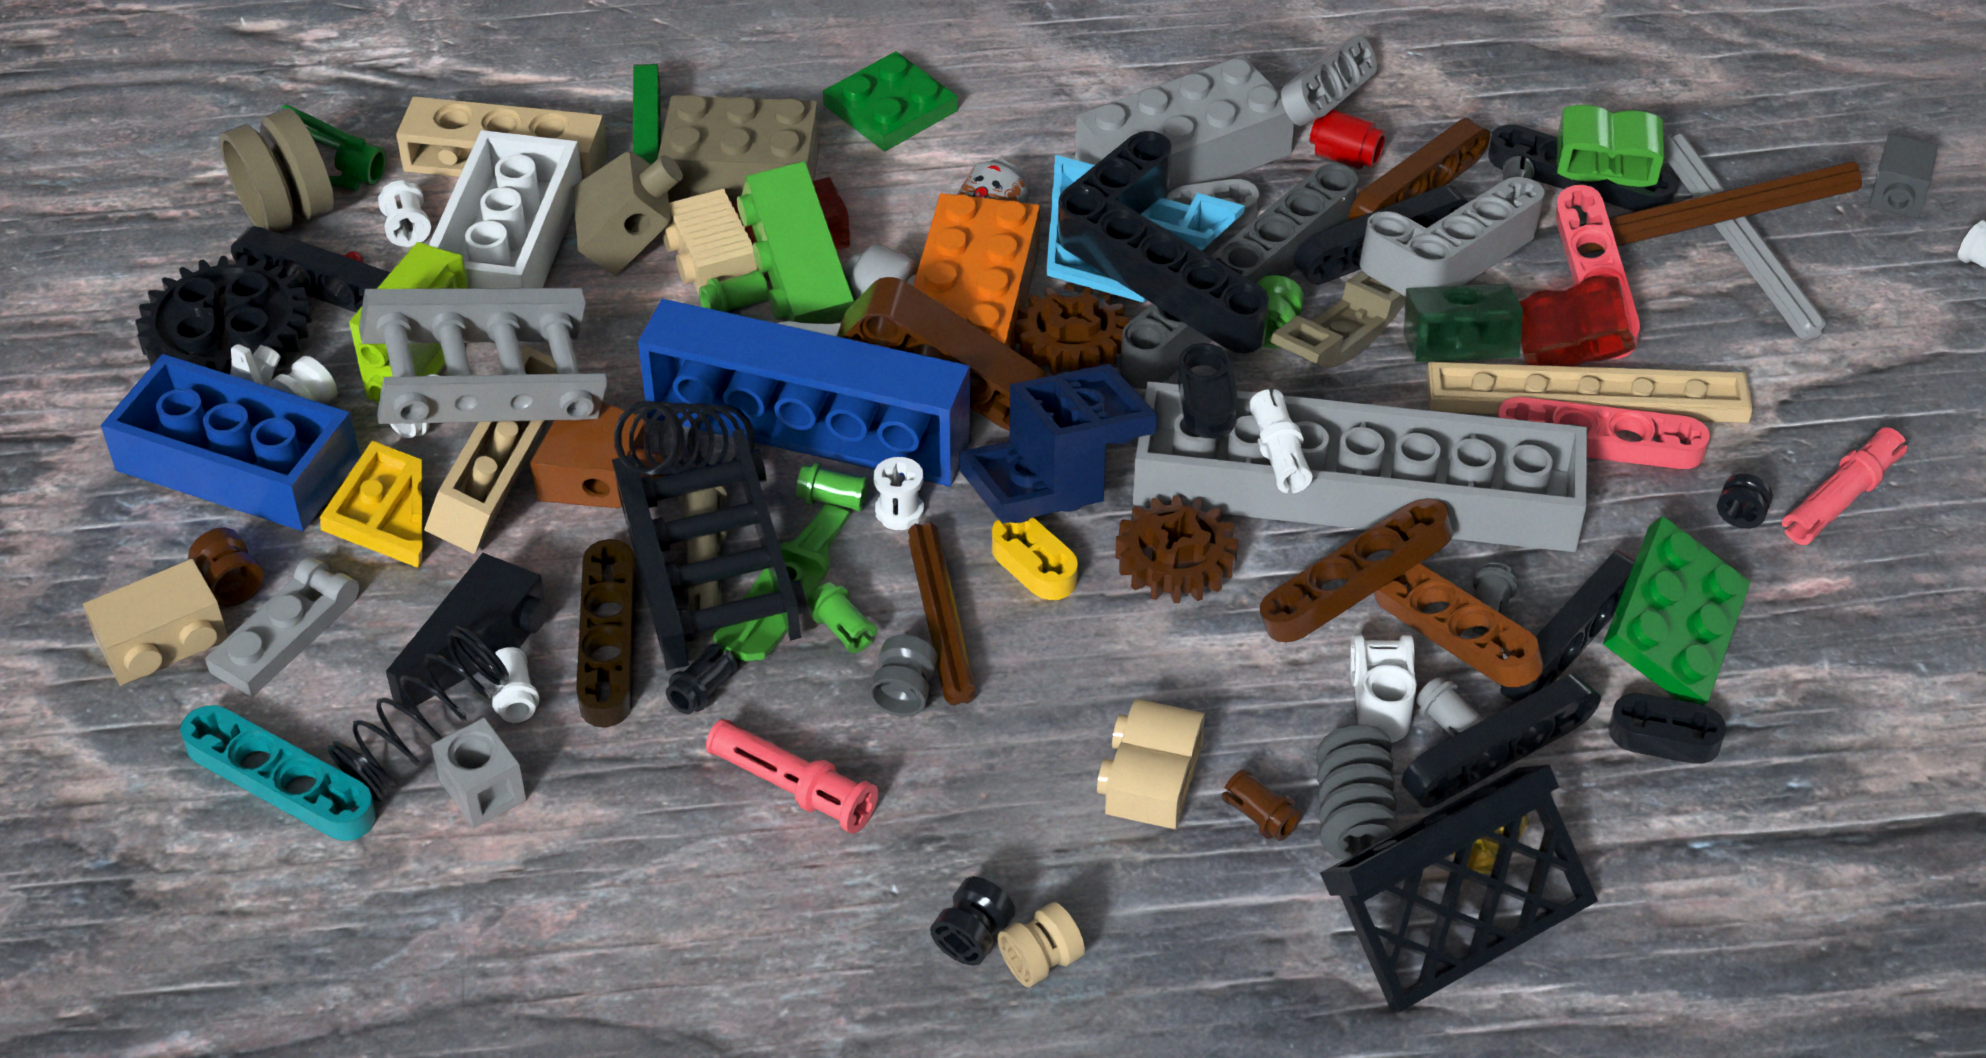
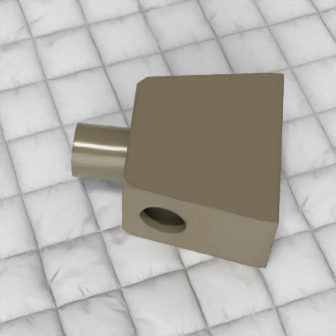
M625 152L573 187L578 251L614 276L621 272L668 225L671 219L668 190L683 178L682 172L675 161L666 155H662L653 164H649L634 152Z

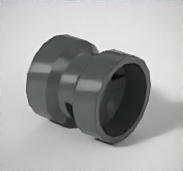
M895 635L886 639L878 658L880 669L876 670L869 687V698L872 703L880 710L895 716L907 717L920 713L925 707L929 694L927 682L934 676L938 663V654L933 646L925 640L910 635Z

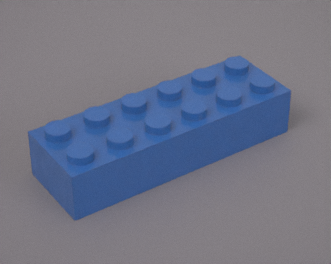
M661 299L638 340L645 401L731 405L740 409L750 419L755 434V443L874 470L885 459L906 457L920 465L923 470V481L951 487L959 469V452L967 450L970 444L969 365L667 299ZM654 409L648 412L647 418H651L658 410ZM716 411L726 426L728 436L733 437L732 432L736 431L733 423L723 413ZM681 412L676 414L679 420L683 416ZM729 412L737 420L740 429L744 430L747 440V431L743 422L736 414ZM662 413L656 420L664 422L666 417ZM696 413L691 414L694 419L698 416ZM710 414L707 418L714 433L723 435L718 421ZM686 419L682 426L690 428L691 424L689 420ZM703 421L700 430L708 432L706 425Z

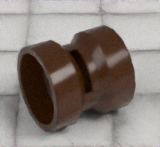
M226 527L212 529L197 538L190 547L188 560L193 559L217 600L218 605L228 607L244 603L257 594L262 587L264 581L263 570L257 560L248 554L245 542L234 529Z

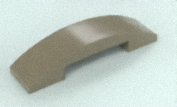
M1361 271L1346 282L1342 299L1312 321L1296 316L1272 334L1271 343L1321 367H1336L1348 362L1366 349L1391 323L1409 298Z

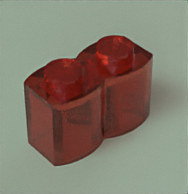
M1588 277L1566 291H1537L1514 305L1523 355L1528 365L1575 367L1584 361L1593 362L1615 358L1636 348L1625 294L1618 277Z

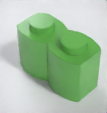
M1574 105L1563 108L1557 134L1558 174L1576 181L1590 182L1608 179L1625 186L1647 187L1657 184L1664 159L1662 118L1652 113L1636 110L1611 113L1606 109L1591 105Z

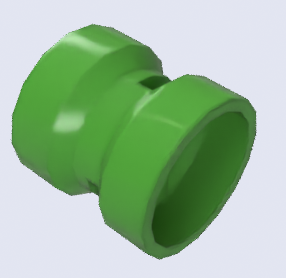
M1272 275L1266 276L1257 282L1267 292L1269 297L1266 339L1262 347L1279 348L1271 343L1272 334L1296 316H1299L1304 302V293L1295 281L1285 276Z

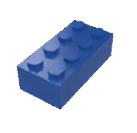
M162 354L101 424L115 471L303 532L360 459L350 412Z

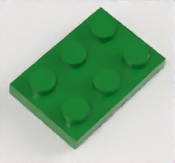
M1662 516L1649 525L1603 645L1677 700L1705 705L1710 699L1751 581Z

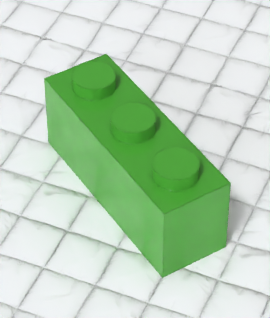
M803 161L747 175L742 196L737 197V206L742 223L745 227L752 225L757 242L753 243V253L757 267L761 273L768 272L773 289L769 290V300L775 318L777 320L784 319V322L793 321L810 324H831L842 321L845 312L853 304L854 300L806 162Z

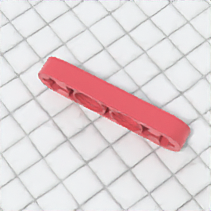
M1573 185L1567 187L1559 194L1557 199L1556 223L1590 341L1595 351L1601 356L1610 359H1621L1635 351L1639 340L1640 322L1603 198L1597 190L1590 186ZM1581 206L1582 211L1587 212L1586 225L1579 227L1580 219L1576 209H1572V207ZM1585 243H1596L1604 248L1605 253L1596 258H1587L1582 256L1577 251V248ZM1606 283L1616 288L1617 294L1608 299H1599L1594 297L1589 292V289L1595 284ZM1615 315L1617 331L1619 334H1624L1623 337L1614 338L1613 333L1607 331L1609 316Z
M1513 397L1507 399L1500 405L1497 418L1564 425L1576 424L1587 427V458L1667 468L1691 469L1699 466L1704 460L1710 438L1708 428L1699 420L1688 416L1537 398ZM1621 430L1637 433L1642 440L1637 442L1625 441L1615 433ZM1653 437H1659V441L1654 442ZM1680 440H1681V441H1685V442H1686V445H1685V444H1681V443H1680Z

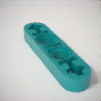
M206 705L194 709L181 722L180 733L188 756L194 762L325 835L340 841H352L364 836L374 826L376 810L372 795L366 785L243 717L217 705ZM220 731L223 741L213 735ZM255 751H263L271 755L266 763L256 768H245L239 765L243 757ZM309 776L316 779L314 786L303 793H290L285 790L288 782L294 778ZM334 805L340 807L343 811L337 815ZM357 805L358 809L355 812L350 811V809Z

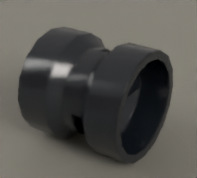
M975 876L965 878L953 895V907L942 910L930 927V935L935 944L952 959L966 965H980L993 947L992 936L1005 929L1015 916V906L1011 898L994 883Z

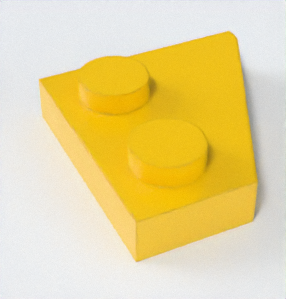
M371 441L321 514V531L419 568L422 563V459Z

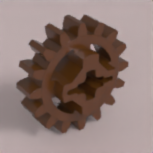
M1066 284L1064 292L1057 293L1051 287H1046L1045 298L1030 295L1028 297V307L1020 306L1018 308V320L1015 321V342L1020 343V355L1023 357L1032 356V363L1038 367L1046 363L1051 365L1052 375H1057L1062 368L1069 369L1072 372L1081 368L1100 366V362L1113 366L1116 364V355L1121 354L1122 332L1129 323V317L1124 316V306L1122 303L1111 305L1110 293L1106 292L1096 297L1093 295V288L1085 287L1082 292H1074L1072 284Z
M1173 495L1171 505H1163L1156 497L1152 498L1149 511L1135 506L1132 508L1131 520L1122 519L1120 522L1119 536H1116L1115 558L1119 559V573L1121 576L1132 575L1131 588L1134 590L1143 588L1146 585L1151 587L1150 598L1154 600L1158 599L1163 592L1171 593L1173 603H1180L1182 593H1190L1197 601L1203 600L1204 587L1219 592L1222 589V579L1232 578L1234 562L1237 560L1238 539L1233 538V523H1220L1221 510L1218 508L1212 509L1207 513L1202 511V500L1195 499L1190 506L1182 505L1179 495Z

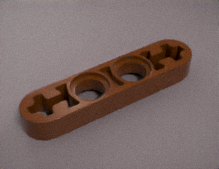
M1470 118L1459 120L1361 191L1350 208L1349 221L1449 184L1480 160L1488 147L1490 131Z
M1426 498L1411 502L1271 591L1263 598L1260 604V614L1269 637L1277 642L1285 643L1306 637L1441 550L1450 542L1453 536L1452 525L1446 506L1436 499ZM1377 551H1393L1390 556L1382 560H1367L1370 554ZM1336 579L1347 580L1343 586L1337 589H1321L1329 581Z

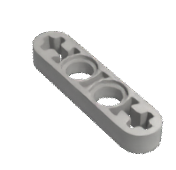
M1357 35L1335 45L1283 86L1281 90L1282 104L1285 112L1294 124L1302 126L1325 116L1377 71V61L1369 42L1361 35Z

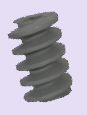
M1369 725L1343 727L1325 736L1317 747L1318 801L1320 803L1319 820L1321 823L1320 840L1327 852L1341 860H1345L1394 834L1397 828L1398 821L1394 813L1396 798L1392 793L1395 785V779L1391 774L1393 769V759L1390 755L1392 742L1388 734L1378 727Z

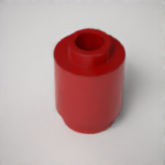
M1332 109L1324 117L1314 121L1309 142L1315 145L1316 156L1357 169H1362L1363 166L1374 168L1381 157L1385 145L1386 131L1378 129L1373 121Z

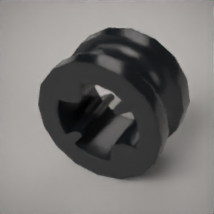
M1750 474L1733 475L1725 481L1722 494L1719 496L1716 506L1718 514L1724 521L1738 528L1751 529L1758 527L1764 522L1768 508H1770L1773 499L1772 489L1757 476Z

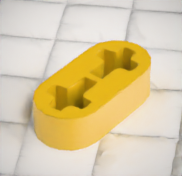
M1033 517L1022 523L1009 522L1002 524L998 519L994 522L992 527L993 556L1033 594L1047 600H1060L1069 596L1075 590L1078 579L1077 557ZM1023 539H1026V545L1021 542ZM1043 567L1048 571L1045 574L1043 573Z

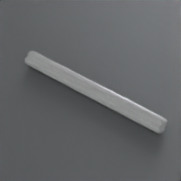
M1685 135L1668 136L1663 140L1664 159L1694 198L1726 190ZM1742 217L1714 224L1798 338L1805 342L1812 338H1819L1823 334L1822 329L1826 325L1825 319L1748 218Z

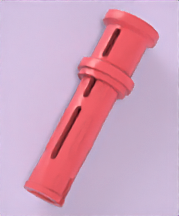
M720 719L708 734L706 741L708 753L715 754L751 772L753 775L794 794L796 803L799 804L800 808L811 813L819 810L839 820L841 829L851 834L859 832L871 818L878 800V788L876 785L868 781L857 783L837 773L835 765L826 760H815L810 763L780 748L776 744L734 725L728 719Z

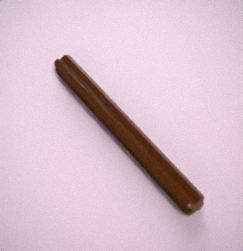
M1850 161L1609 217V221L1618 247L1858 191L1862 187V173L1858 164ZM1585 243L1577 248L1581 255L1604 250L1602 246L1596 243Z

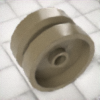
M285 108L264 116L261 122L260 133L247 124L220 133L219 143L226 171L244 211L254 226L277 233L291 227L294 211L302 218L308 220L332 211L334 206L333 190L326 167L310 132L301 118L292 109Z

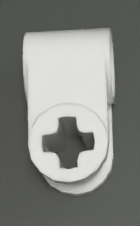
M1353 634L1351 637L1350 678L1351 684L1355 689L1358 725L1378 727L1388 734L1391 742L1403 739L1410 730L1417 685L1414 672L1415 656L1412 635H1402L1399 640H1364L1362 634Z

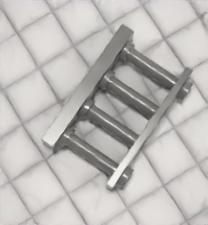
M582 288L365 289L359 324L362 344H386L393 376L383 378L377 413L378 423L414 424L598 419L607 385L606 374H580L571 342L578 339L586 305ZM495 342L503 375H471L464 343ZM518 342H549L557 374L526 375ZM409 343H441L448 376H416Z

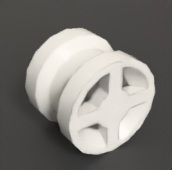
M308 356L298 359L292 365V372L288 375L280 374L269 382L268 386L326 405L337 398L338 395L336 383L330 373L317 360Z

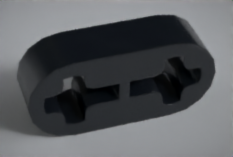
M1631 693L1622 696L1616 701L1608 729L1614 743L1630 752L1692 764H1704L1718 756L1726 733V724L1718 712L1701 704L1642 693ZM1632 718L1642 720V727L1632 725ZM1692 730L1701 731L1702 739L1692 737Z

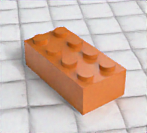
M940 193L913 287L1010 349L1015 350V321L1018 320V308L1026 305L1039 253L1040 205Z

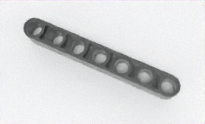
M1331 163L1320 166L1214 252L1211 257L1256 284L1266 276L1279 275L1289 277L1298 269L1294 265V256L1300 244L1314 234L1349 221V211L1356 198L1358 176L1354 170L1342 164ZM1152 303L1123 329L1120 374L1130 386L1146 389L1147 381L1163 383L1178 370L1179 357L1185 348L1193 344L1210 343L1213 340Z

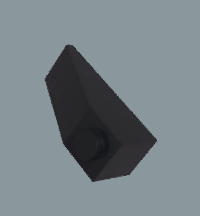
M482 553L386 670L392 699L410 709L400 689V679L402 676H414L433 686L424 669L423 659L425 654L434 653L454 662L448 650L446 638L450 630H455V626H464L471 630L494 653L507 647L520 648L531 633H536L540 630L547 617L548 604L545 601L541 575ZM452 642L456 654L471 676L478 673ZM468 644V645L471 647V649H472L488 666H490V665L488 664V662H487L470 644ZM433 658L428 659L430 670L443 691L465 680L461 674L441 661ZM409 680L405 681L406 690L415 706L435 696L417 683Z

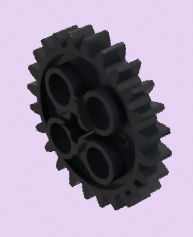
M243 255L236 264H229L227 257L221 256L218 265L212 267L204 259L199 260V270L191 272L185 267L179 268L181 279L176 281L164 277L161 279L164 291H148L150 303L139 305L142 318L135 320L142 353L147 355L150 367L162 354L229 375L231 373L232 361L231 347L237 344L249 348L252 355L260 345L267 346L281 356L278 362L279 365H287L288 361L285 351H301L299 339L309 337L307 324L312 322L305 288L299 287L297 276H286L283 265L270 270L268 261L265 258L258 261L254 266H250L247 255ZM225 293L228 305L224 309L225 326L228 333V347L224 349L221 336L224 334L223 315L220 308L221 295Z

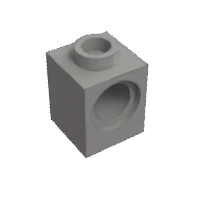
M485 717L464 728L456 729L445 738L431 744L439 781L473 829L527 801L520 765Z

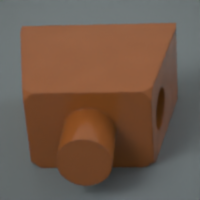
M602 402L598 419L554 420L530 462L537 500L616 509L622 507L617 491L612 459L619 458L614 447V429L618 418L625 410ZM633 413L625 421L622 430V446L626 456L631 455L629 431L634 419L638 416ZM642 418L635 429L633 445L639 460L644 465L654 468L647 459L644 449V432L647 422ZM650 450L652 457L660 465L663 462L661 453ZM664 473L650 475L652 479H655L663 476H668L670 474Z

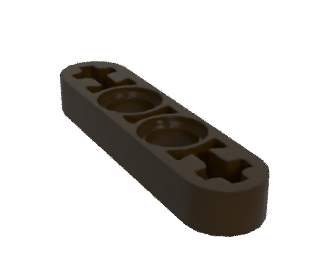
M614 539L601 540L590 545L584 553L582 562L576 691L581 717L586 723L603 728L615 726L623 722L630 714L632 708L636 571L632 549L626 543ZM608 564H614V582L604 581L603 572ZM612 602L623 607L619 613L613 616L603 617L593 613V610L603 603ZM602 646H615L621 650V653L612 660L601 661L591 656L596 649ZM600 682L610 683L611 694L607 702H599Z

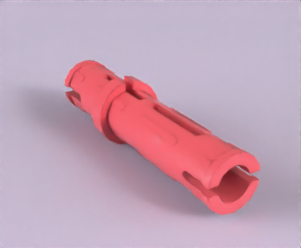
M1881 428L1857 452L1856 450L1850 451L1841 459L1837 471L1813 491L1803 503L1783 518L1782 527H1789L1784 531L1785 534L1797 544L1808 545L1862 492L1865 490L1870 492L1882 482L1883 474L1907 452V445H1901L1894 451L1901 443L1903 444L1906 441L1904 437L1893 428Z

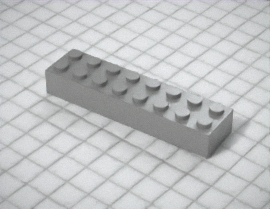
M1147 381L1144 401L1157 413L1156 434L1142 436L1138 439L1135 458L1133 505L1150 506L1151 499L1155 497L1163 505H1171L1173 495H1179L1182 505L1190 506L1195 499L1202 500L1201 510L1206 513L1218 508L1221 510V514L1368 530L1407 504L1427 498L1436 499L1446 506L1453 531L1451 539L1576 552L1586 511L1587 427L1283 395L1291 421L1298 425L1304 438L1303 443H1300L1301 449L1313 475L1310 485L1298 493H1292L1287 477L1289 491L1288 493H1283L1277 487L1275 474L1269 459L1262 455L1258 445V439H1261L1260 431L1249 407L1252 397L1257 394L1256 392L1237 391L1238 404L1234 429L1224 437L1210 439L1197 436L1187 429L1183 418L1178 384ZM1270 394L1271 399H1272V402H1273V404H1274V406H1275V401H1274L1273 395Z

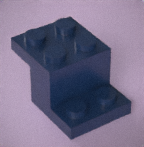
M1110 364L1010 384L1009 441L960 451L959 471L1002 524L1009 522L1022 523L1032 517L1059 511H1076L1082 506L1104 502L1106 444H1124L1131 442L1137 437L1156 434L1157 413Z

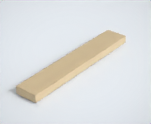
M1428 362L1426 373L1429 411L1498 414L1500 405L1505 400L1513 397H1528L1681 415L1703 422L1749 423L1753 411L1746 372Z

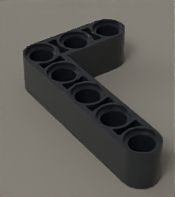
M1143 131L1132 135L1060 194L1058 201V240L1066 251L1230 351L1244 354L1258 350L1265 343L1269 305L1267 292L1258 284L1141 215L1169 189L1171 143L1163 134Z

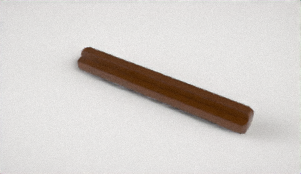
M929 521L922 525L915 523L908 530V542L932 646L938 654L937 668L944 698L950 705L955 706L961 702L968 704L975 699L976 685L938 527Z

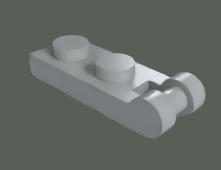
M315 557L305 558L297 566L293 579L205 658L209 673L251 698L254 697L354 603L359 592L358 581L343 573L335 575L330 573L329 566ZM318 592H320L321 594H323V595H322L320 598H318L315 602H313L312 600H310V599H311L312 597H314Z

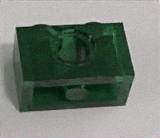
M1510 284L1406 288L1403 336L1415 362L1519 358L1523 308Z

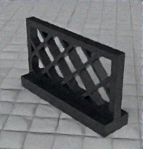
M1550 764L1518 767L1320 872L1329 895L1341 897L1391 1011L1401 1012L1598 902L1550 793L1559 788ZM1535 809L1545 829L1539 850L1516 841L1523 816ZM1505 826L1502 835L1494 832ZM1481 838L1499 845L1490 877L1467 868L1473 843ZM1513 851L1536 860L1527 892L1504 883ZM1455 853L1453 862L1444 859ZM1431 865L1450 872L1441 904L1416 895L1423 870ZM1550 866L1564 871L1574 896L1559 904L1541 898ZM1463 878L1487 887L1478 919L1454 910ZM1405 880L1403 889L1394 886ZM1381 892L1400 899L1390 932L1374 926L1364 901ZM1501 893L1524 902L1518 926L1509 932L1492 925ZM1413 905L1437 914L1428 947L1404 938ZM1538 908L1546 910L1545 912L1536 916ZM1451 920L1475 929L1468 955L1460 959L1442 953ZM1489 935L1497 937L1495 940L1487 943ZM1381 940L1387 941L1386 948H1384ZM1401 947L1425 956L1418 982L1403 990L1394 970ZM1439 962L1448 965L1437 971Z

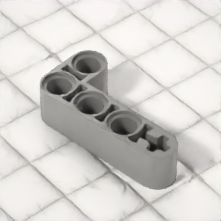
M1511 177L1498 183L1428 228L1395 212L1384 211L1374 213L1367 221L1360 267L1368 276L1413 301L1421 303L1437 302L1534 239L1545 190L1542 185L1529 178Z

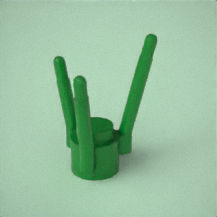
M286 104L282 107V109H292L301 118L303 123L309 126L306 128L314 141L337 150L334 164L335 168L342 172V175L329 176L331 187H343L357 191L361 182L369 185L378 183L386 165V151L384 148L366 143L365 139L349 135Z

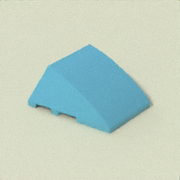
M1055 155L1047 276L1139 302H1147L1148 300L1066 251L1060 245L1058 240L1059 196L1068 186L1095 165ZM1196 193L1191 205L1160 198L1141 215L1202 251L1244 213L1245 205Z

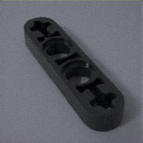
M1503 125L1492 132L1488 158L1495 167L1503 170L1506 160L1514 156H1521L1520 169L1524 168L1526 158L1533 162L1535 167L1533 180L1561 189H1566L1573 185L1590 186L1600 193L1603 202L1634 212L1673 202L1676 181L1672 175L1664 170L1660 171L1657 184L1647 187L1625 186L1610 180L1576 181L1561 176L1557 173V165L1546 161L1557 159V137L1518 125Z
M1445 185L1312 235L1300 244L1296 250L1294 265L1312 284L1327 283L1361 270L1360 259L1363 244L1358 248L1356 247L1364 240L1367 221L1372 214L1384 211L1395 212L1428 228L1469 201L1454 186Z
M258 226L248 227L231 245V254L236 263L243 255H247L250 266H254L263 258L267 259L270 270L283 265L286 276H297L299 287L305 288L306 295L355 313L363 305L365 289H377L390 274L388 271Z
M1620 549L1608 557L1537 634L1536 638L1544 665L1540 676L1530 684L1517 688L1501 685L1500 693L1514 702H1518L1554 683L1613 618L1636 558Z
M1579 673L1567 675L1425 751L1405 770L1401 779L1402 786L1423 808L1436 806L1583 725L1597 710L1601 702V695Z

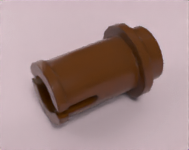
M1246 769L1236 772L1224 787L1228 791L1222 793V800L1234 806L1258 824L1259 833L1267 839L1273 837L1279 841L1286 839L1295 830L1300 821L1301 812L1296 808V802L1288 795L1280 797L1254 778L1252 773Z

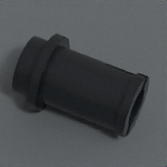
M710 644L685 671H677L671 675L669 687L666 689V696L676 710L684 714H691L693 711L699 712L707 707L709 695L737 670V662L729 650H726L715 660L714 657L722 650V645Z

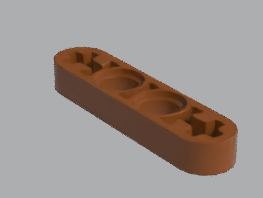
M1421 563L1374 592L1376 602L1382 609L1500 685L1516 688L1525 686L1535 681L1542 673L1544 665L1538 641L1531 632ZM1406 583H1408V587H1409V590H1410V593H1409V594H1408L1407 587L1404 586ZM1431 603H1449L1447 608L1441 612L1433 614L1421 612L1425 606ZM1483 626L1489 629L1484 635L1477 638L1465 639L1460 637L1465 630L1472 627ZM1501 646L1503 648L1504 654L1508 656L1505 660L1503 657Z

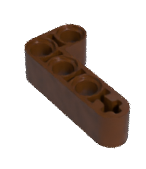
M894 277L879 278L873 282L847 309L836 337L969 365L970 408L1010 431V384L1047 377L1040 367L909 283Z

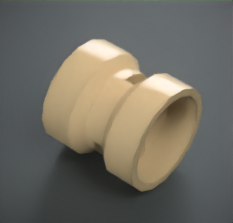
M1051 902L1034 913L1033 920L1024 925L1016 922L998 933V945L1003 959L1011 973L1025 987L1030 988L1046 979L1050 968L1057 964L1067 967L1085 955L1083 938L1076 923L1065 908L1056 902Z

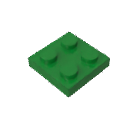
M895 51L824 89L823 105L885 152L957 112L958 96Z

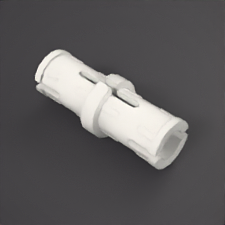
M1269 389L1260 391L1252 397L1249 405L1260 431L1261 439H1258L1260 451L1271 463L1278 489L1283 493H1288L1289 486L1286 480L1288 477L1292 493H1298L1306 489L1313 478L1301 449L1300 443H1303L1304 438L1299 426L1291 421L1283 394L1274 389L1272 393L1275 401L1274 406Z

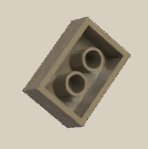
M671 95L658 159L662 155H666L674 160L679 166L683 178L668 190L669 203L725 189L732 207H738L737 197L742 196L747 175L803 161L806 162L814 185L820 148L817 101L792 98L782 100Z

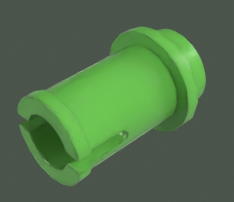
M759 270L720 282L716 278H711L707 280L705 286L699 288V298L703 308L726 313L729 310L757 302H765L768 300L769 295L766 280Z
M815 462L813 466H802L797 480L796 496L805 498V503L811 506L815 501L861 512L866 501L869 480L865 476L858 477L822 469V464Z
M831 582L819 586L808 600V607L811 609L810 616L816 623H825L850 653L861 652L873 642L871 637L877 635L878 628L872 622H869L849 601L850 593L844 586H836Z

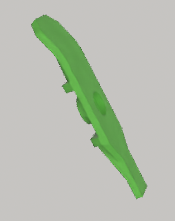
M827 503L824 504L815 519L796 539L788 543L783 542L780 545L788 575L795 578L793 581H801L807 602L830 570L828 548L850 518L849 511ZM768 569L762 571L743 599L775 592ZM782 614L720 628L714 633L713 641L715 644L722 645L721 653L729 650L735 658L743 661L763 660L782 641L787 634V629Z

